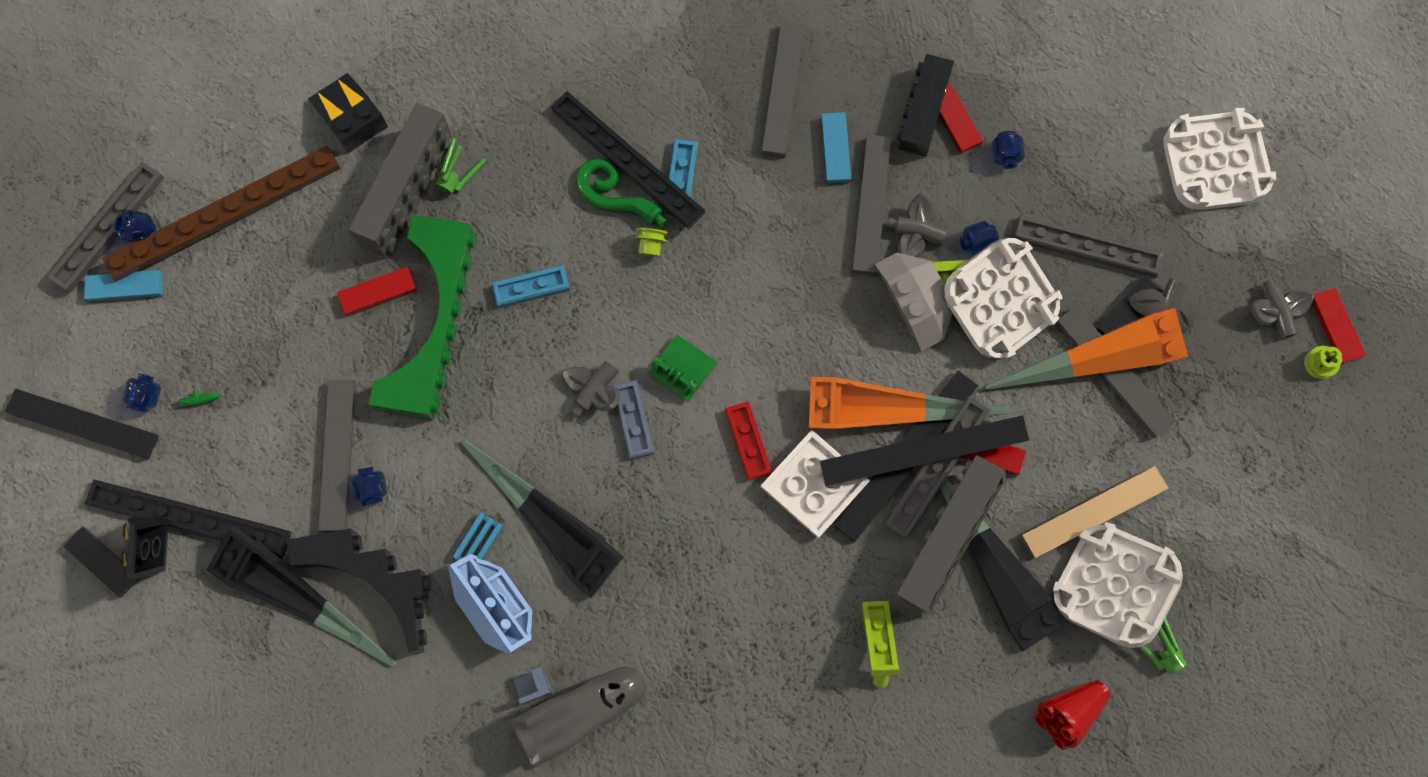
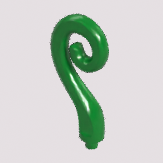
M602 158L588 160L580 166L577 172L576 186L580 195L588 203L604 210L635 213L650 225L657 224L661 228L667 224V220L663 217L664 211L650 200L640 197H606L596 193L590 187L588 179L597 170L606 171L609 177L604 181L595 179L594 187L605 192L612 190L617 185L619 173L612 162Z

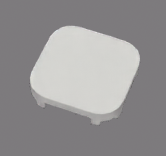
M1235 108L1232 112L1195 117H1189V114L1179 116L1170 125L1163 138L1164 150L1174 192L1177 199L1184 206L1194 210H1207L1248 205L1260 201L1271 190L1273 183L1276 181V171L1271 172L1261 134V130L1264 128L1261 119L1257 121L1251 114L1244 112L1245 108Z
M1005 238L990 244L955 270L947 279L944 287L945 300L948 307L974 347L981 355L988 358H1008L1015 355L1017 349L1047 326L1054 325L1060 318L1058 317L1060 300L1063 299L1060 290L1054 291L1030 253V250L1033 248L1027 241L1023 242L1016 238Z
M1105 522V525H1097L1088 530L1085 529L1079 536L1080 541L1059 581H1055L1053 593L1057 608L1070 622L1118 645L1136 648L1150 643L1157 635L1182 584V567L1175 552L1166 546L1163 549L1119 530L1115 524Z

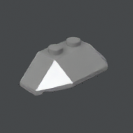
M895 253L876 263L875 266L921 352L943 341L952 311L945 300V285L932 261Z

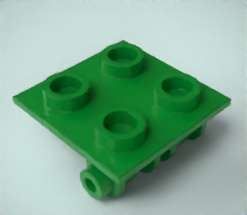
M677 334L662 355L653 360L651 364L653 366L647 374L689 402L718 362Z

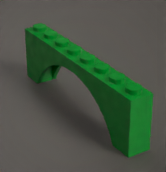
M412 215L407 239L412 247L418 250L433 266L440 294L438 316L434 329L420 352L401 369L388 376L374 380L368 405L374 411L434 420L435 413H439L441 406L439 393L440 389H444L446 384L445 366L449 365L451 361L450 343L456 338L457 328L454 326L456 317L459 318L461 315L462 304L459 302L461 294L466 292L467 280L465 275L466 271L471 269L472 257L470 252L471 248L476 246L477 234L474 232L471 224Z

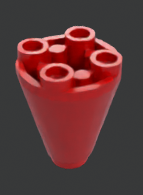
M1099 680L1090 681L1041 701L1037 707L1038 713L1034 716L1035 721L1041 728L1048 731L1059 749L1075 748L1082 742L1107 705L1111 693L1103 682Z

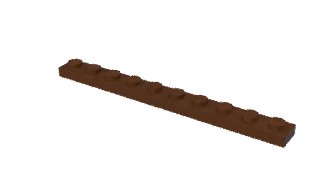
M327 145L147 235L146 239L143 237V240L139 239L103 257L102 260L112 279L117 282L341 168Z

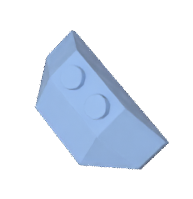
M472 554L448 567L455 601L484 643L510 654L530 642L532 609L503 568L488 561L478 559L477 556Z

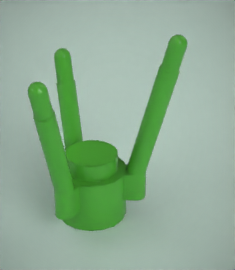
M452 138L435 183L437 188L448 194H453L454 190L460 192L463 185L486 162V159H481L459 181V175L452 171L462 147L458 145L453 153L456 143L455 138Z
M1165 617L1162 623L1164 630L1160 627L1158 631L1166 647L1159 652L1161 658L1156 657L1145 645L1138 648L1155 663L1159 670L1165 668L1168 674H1172L1186 666L1187 662L1183 658V653L1179 649Z

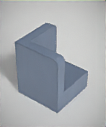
M543 667L531 670V673L514 680L519 695V705H524L553 694Z

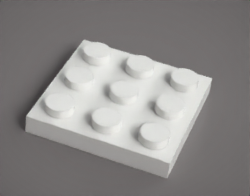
M811 430L764 481L760 488L819 539L870 480L865 477L825 486L820 461L841 455Z

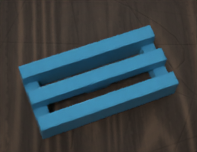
M480 512L453 558L457 560L464 558L462 555L483 521H485L486 524L466 556L469 554L474 555L490 527L494 526L493 532L477 556L478 559L483 560L504 526Z

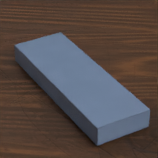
M637 380L614 385L613 387L617 388L620 394L617 408L630 460L655 454Z

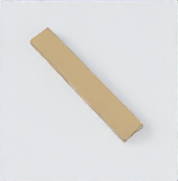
M1156 466L1020 537L1032 558L1035 559L1081 535L1085 529L1088 530L1100 525L1169 488Z

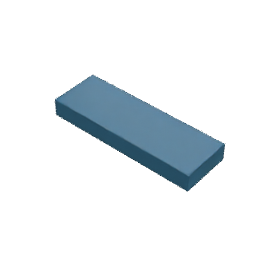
M846 112L822 113L821 122L826 184L851 182Z
M674 139L668 178L691 197L698 142Z
M564 265L492 283L498 308L570 290Z
M161 270L134 272L117 282L112 279L110 274L85 276L84 300L87 302L163 296V272Z

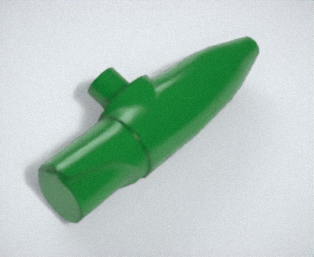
M198 390L193 391L194 395H191V397L179 399L180 407L205 404L219 398L220 394H199Z

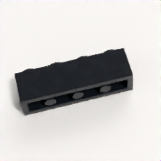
M926 54L924 63L919 62L915 75L919 77L917 84H912L909 97L913 98L911 105L906 104L903 119H907L905 127H899L896 140L900 141L899 150L927 157L952 72L953 60Z

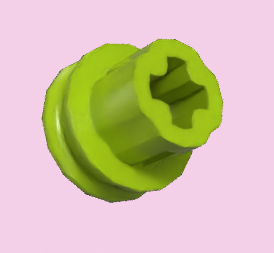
M636 228L638 235L635 239L640 240L638 254L660 257L661 243L667 242L665 236L668 232L658 229Z
M1317 346L1305 356V368L1314 378L1327 379L1336 374L1340 369L1342 353L1335 347Z

